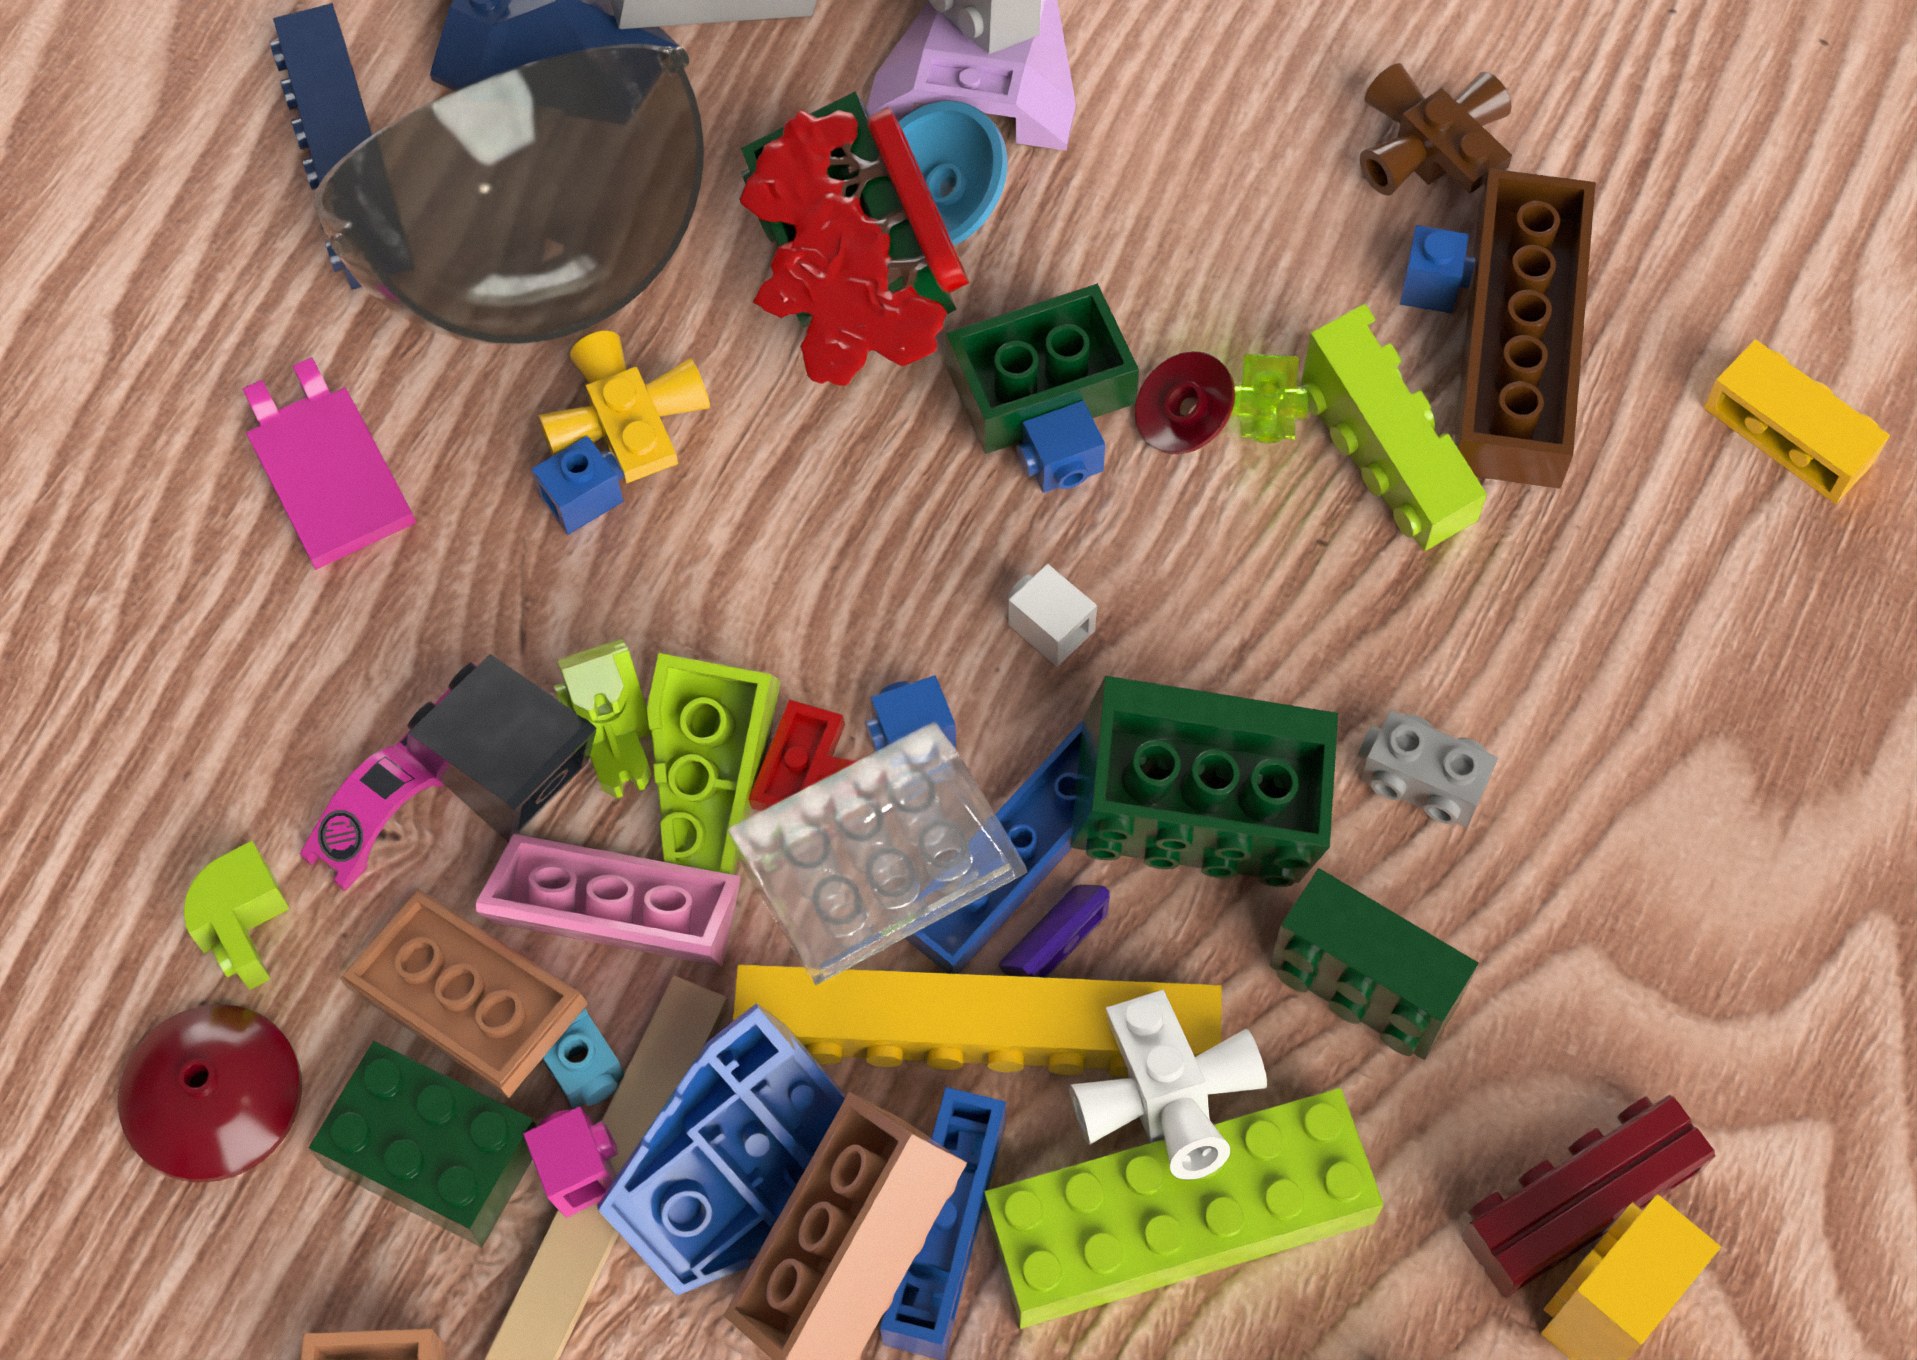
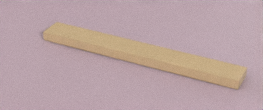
M673 975L602 1119L611 1132L619 1155L610 1159L616 1175H618L705 1044L713 1038L729 1005L726 996ZM598 1203L567 1218L559 1210L557 1211L485 1360H559L619 1235L618 1231L598 1211Z

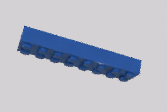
M1083 720L897 919L898 933L946 973L958 974L1072 849L1070 848L1073 829L1072 823Z

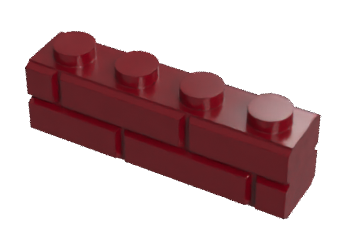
M1669 1094L1654 1105L1647 1096L1641 1098L1617 1116L1622 1125L1604 1136L1599 1128L1591 1130L1569 1146L1568 1150L1572 1157L1554 1168L1549 1160H1545L1519 1178L1518 1181L1523 1188L1504 1200L1499 1192H1495L1468 1211L1472 1221L1469 1222L1462 1233L1463 1241L1479 1264L1483 1265L1486 1274L1502 1296L1505 1298L1509 1297L1606 1234L1632 1202L1643 1210L1656 1194L1663 1197L1703 1171L1716 1157L1713 1147L1700 1130L1692 1125L1691 1118L1674 1096Z

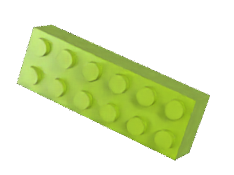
M1337 1088L1214 1124L1229 1144L1230 1154L1220 1168L1201 1178L1187 1180L1174 1176L1170 1170L1165 1139L984 1191L985 1215L1020 1329L1375 1224L1384 1203L1342 1089Z

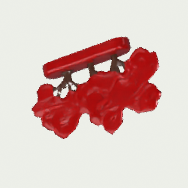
M889 106L871 115L867 120L868 128L879 151V155L874 162L860 159L850 152L851 145L857 138L858 122L852 113L837 110L827 116L817 118L803 110H799L795 117L786 121L783 136L764 145L763 151L756 161V172L747 179L739 198L741 205L761 220L775 223L781 221L795 225L796 235L794 241L779 246L770 265L773 275L770 279L763 282L752 303L780 318L800 312L812 315L807 335L800 348L807 376L812 381L820 384L827 381L839 386L850 384L851 379L865 365L867 353L872 350L902 367L936 352L938 345L935 337L943 328L947 311L941 303L919 296L913 288V283L920 269L929 266L938 286L945 293H951L969 284L966 272L910 145ZM841 147L846 154L841 158L832 157L831 151ZM830 165H850L847 167L849 173L856 170L859 173L858 176L847 180H837L829 177L827 168ZM880 176L890 177L902 207L880 219L868 218L860 206V196L866 182ZM857 184L856 192L851 197H845L846 187ZM908 219L922 254L914 259L892 260L888 254L891 226ZM902 276L903 285L894 292L888 291V284Z

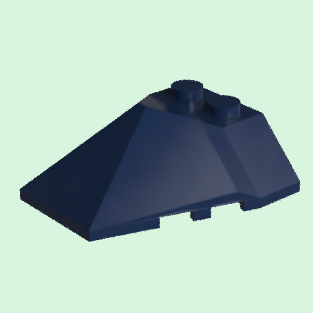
M454 0L448 9L430 76L432 81L474 101L489 103L491 97L518 101L519 108L536 110L537 105L563 108L566 115L629 125L680 58L682 48L659 26L618 29L610 0Z

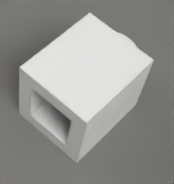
M1049 564L1045 565L1034 577L1028 574L1021 578L1009 593L1008 625L1056 667L1095 632L1097 605Z

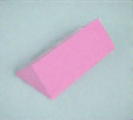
M513 834L476 901V912L494 924L722 967L740 887V876Z

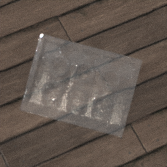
M935 722L728 829L748 878L815 985L824 982L1028 873L1023 860L960 754Z

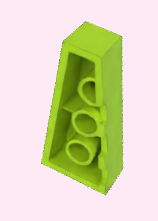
M1366 303L1310 333L1299 394L1307 411L1314 416L1319 415L1329 428L1332 441L1339 452L1345 456L1350 455L1361 469L1363 480L1370 492L1375 496L1381 495L1392 509L1395 522L1401 532L1409 538L1413 537L1425 552L1478 522L1487 493L1449 433L1438 436L1434 431L1435 420L1431 411V405L1421 390L1410 393L1404 384L1397 367L1401 364L1402 360L1391 342L1383 347L1380 346L1368 327L1376 319Z

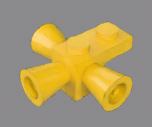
M598 331L580 339L572 347L570 358L589 383L585 386L590 406L537 414L551 455H556L586 436L593 443L602 438L606 448L615 457L626 483L677 465L676 452L660 416L710 409V402L704 383L691 357L645 385L637 366L626 369L621 338L617 333L613 331Z

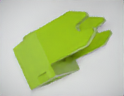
M623 638L557 660L564 680L562 683L553 685L558 700L597 728L590 758L602 791L615 798L623 797V783L626 781H632L639 791L645 789L652 773L639 738L652 733L649 730L644 697L628 647Z

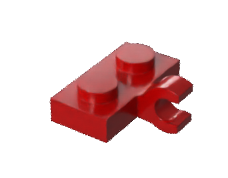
M789 699L748 800L751 809L806 824L821 784L843 797L861 800L868 782V778L862 776L865 765L854 760L833 756L845 726L842 714Z

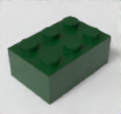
M1098 283L946 333L947 370L985 454L1021 443L1024 421L1084 400L1092 418L1136 404L1139 368Z
M1318 868L1280 926L1270 967L1277 971L1276 974L1279 979L1290 988L1303 993L1309 990L1329 1002V1008L1341 1019L1352 1024L1362 1022L1379 1032L1382 1041L1394 1051L1405 1056L1415 1054L1425 1060L1459 1006L1479 962Z
M373 1040L308 1148L325 1169L482 1248L533 1160L523 1134L537 1126L532 1118Z

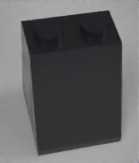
M490 654L478 666L472 662L464 666L451 680L448 686L451 692L437 705L430 701L414 714L407 725L410 729L407 739V751L509 843L512 835L518 834L588 764L597 728L587 719L577 715L574 710Z

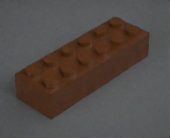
M1489 168L1478 209L1474 248L1475 264L1470 286L1454 443L1476 477L1561 489L1574 452L1596 182Z

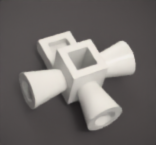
M1164 990L1106 1007L1107 1023L1128 1068L1129 1078L1069 1085L1073 1109L1086 1143L1090 1145L1140 1117L1150 1143L1165 1139L1170 1170L1174 1176L1187 1180L1197 1179L1216 1171L1228 1159L1230 1146L1210 1121L1207 1095L1265 1089L1267 1087L1263 1061L1250 1031L1244 1029L1195 1057Z

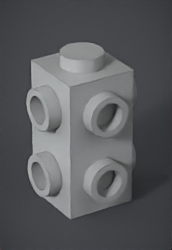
M1390 710L1381 729L1371 725L1358 753V757L1367 760L1360 781L1369 784L1377 794L1390 800L1403 799L1423 808L1429 817L1444 824L1457 823L1466 828L1471 821L1498 760L1497 756L1488 753L1481 744L1474 740L1453 738L1435 730L1428 721L1412 714L1401 715Z

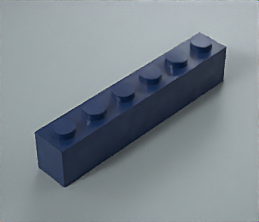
M333 3L273 18L278 39L269 42L278 71L287 70L289 78L280 80L289 110L298 108L300 118L292 119L291 121L300 150L309 148L312 156L302 161L311 189L321 188L323 198L314 200V204L323 231L329 229L333 231L335 239L325 243L334 272L345 270L352 290L413 273Z

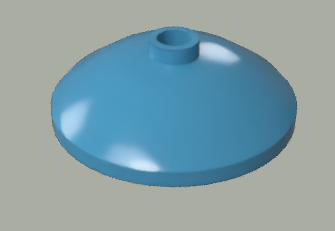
M940 101L922 106L898 122L910 145L951 241L955 246L976 232L994 210L1006 181L1008 160L1002 134L989 117L967 103Z

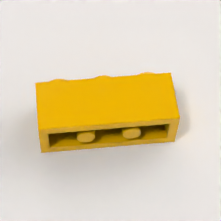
M1756 339L1716 379L1703 407L1835 505L1875 463L1890 437L1888 433L1879 428L1872 418L1858 413L1837 398L1826 385L1812 380L1791 365L1781 353L1770 350Z

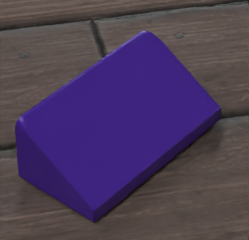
M1080 884L1073 887L1000 961V969L1007 976L1047 978L1108 915L1110 891L1103 885Z

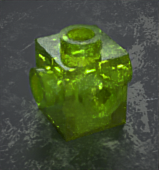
M1244 354L1242 384H1235V402L1230 416L1240 417L1241 437H1251L1254 441L1267 444L1277 443L1282 439H1295L1297 420H1307L1309 387H1299V356Z

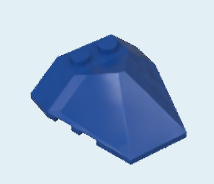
M756 1003L705 1044L597 1204L598 1211L676 1296L751 1266L749 1260L756 1258L847 1096L790 1029Z

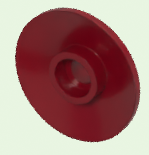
M1184 352L1162 362L1146 378L1137 396L1135 421L1142 438L1156 450L1175 455L1190 453L1207 445L1222 431L1231 416L1235 402L1233 377L1228 368L1219 359L1204 352ZM1196 405L1194 410L1191 413H1189L1190 409Z

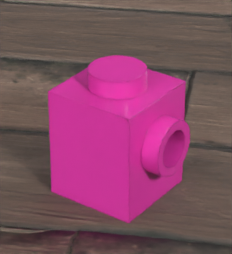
M580 1106L573 1110L554 1112L545 1117L538 1127L523 1134L547 1198L566 1218L598 1203L617 1176L610 1159L619 1155L611 1132L604 1121L594 1124Z

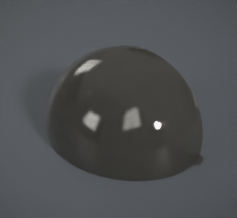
M647 44L612 45L570 52L498 73L453 91L410 112L381 129L345 155L327 173L318 186L314 196V207L330 240L331 247L360 285L384 306L398 316L423 329L449 338L479 344L513 345L533 343L568 336L601 322L635 299L664 269L687 231L696 207L702 180L704 139L696 97L684 70V67L689 65L688 54L680 46L673 48L671 46L663 47Z

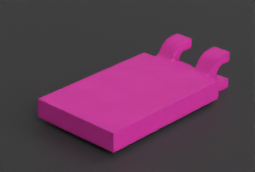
M313 357L292 366L306 398L277 410L263 380L242 389L260 424L259 427L246 432L248 439L315 570L407 528L415 524L416 521L346 387L330 393Z

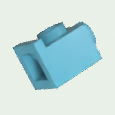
M585 1008L542 1058L543 1063L573 1109L584 1103L591 1106L605 1100L617 1089V1082L624 1077L620 1062ZM584 1049H588V1055L583 1061L578 1063L568 1061V1059Z

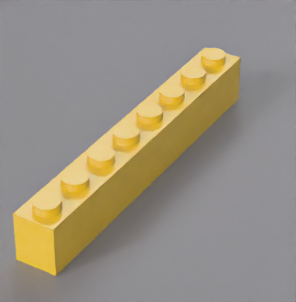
M738 965L733 1021L757 1003L784 1023L815 1060L823 1065L840 1063L842 1057L866 1058L867 1063L878 1067L900 1066L903 1060L927 1061L928 1066L941 1070L959 1069L963 1067V1063L988 1064V1068L993 1071L1006 1073L1021 1071L1024 1069V1065L1048 1066L1050 1072L1060 1075H1077L1083 1073L1085 1068L1109 1069L1111 1075L1129 1078L1128 1068L1107 1023L1106 1007L1164 990L1188 1044L1196 1057L1221 1043L1222 985Z

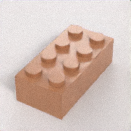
M849 1092L723 1316L772 1360H860L865 1345L880 1318L890 1307L894 1293L913 1259L922 1250L926 1236L942 1207L953 1194L957 1181L967 1162L903 1119Z

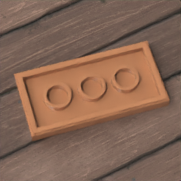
M419 889L339 978L348 989L508 1098H510L589 1004L580 992Z

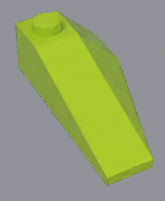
M658 653L647 706V717L653 741L655 759L653 768L655 783L658 784L664 862L731 875L735 874L751 812L748 799L764 762L781 680L772 674Z

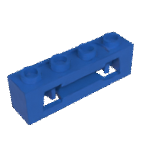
M945 1087L932 1139L967 1162L957 1181L953 1194L946 1200L928 1232L922 1250L913 1259L894 1293L890 1307L884 1313L880 1327L883 1346L938 1360H945L984 1210V1191L989 1190L1006 1126V1101Z

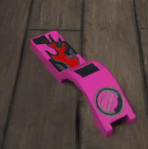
M448 689L438 699L435 705L442 701L451 692V690ZM408 733L396 745L388 746L371 755L348 776L333 795L299 853L302 859L310 865L320 857L338 871L334 882L343 891H346L367 869L368 855L376 837L388 819L401 805L423 789L431 786L442 787L444 785L407 751Z

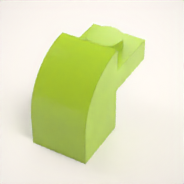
M252 840L220 856L200 871L193 880L185 898L184 920L188 933L202 952L213 951L226 977L228 978L237 973L247 988L252 990L271 980L247 931L290 908L268 864Z

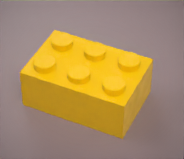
M1656 1194L1644 1210H1641L1632 1202L1543 1309L1553 1319L1540 1334L1570 1360H1627L1648 1338L1720 1250L1721 1246L1658 1194Z

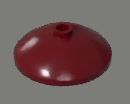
M226 1004L204 1005L185 1010L155 1027L139 1043L130 1056L122 1073L118 1091V1113L122 1130L133 1150L148 1165L166 1176L187 1182L206 1183L232 1178L264 1161L275 1151L289 1133L297 1116L302 1096L300 1064L292 1045L282 1031L269 1019L257 1012ZM199 1072H208V1079L204 1085L198 1088L190 1087L194 1075Z

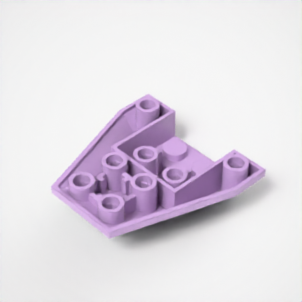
M1041 0L1038 36L988 54L971 39L965 37L957 26L942 13L936 11L928 1L875 74L866 108L871 116L889 106L897 120L900 121L912 111L920 108L921 104L928 105L940 101H958L974 106L983 113L1015 117L1016 143L1067 151L1076 102L1058 1Z

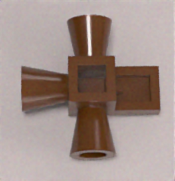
M1396 63L1382 71L1367 89L1364 98L1365 103L1400 124L1397 138L1366 149L1360 154L1362 172L1370 185L1380 194L1385 196L1392 195L1414 171L1428 185L1445 173H1448L1471 194L1485 184L1489 168L1499 170L1509 168L1512 154L1482 127L1505 118L1511 113L1510 96L1502 82L1493 74L1480 72L1455 99L1442 88L1424 98L1401 63Z

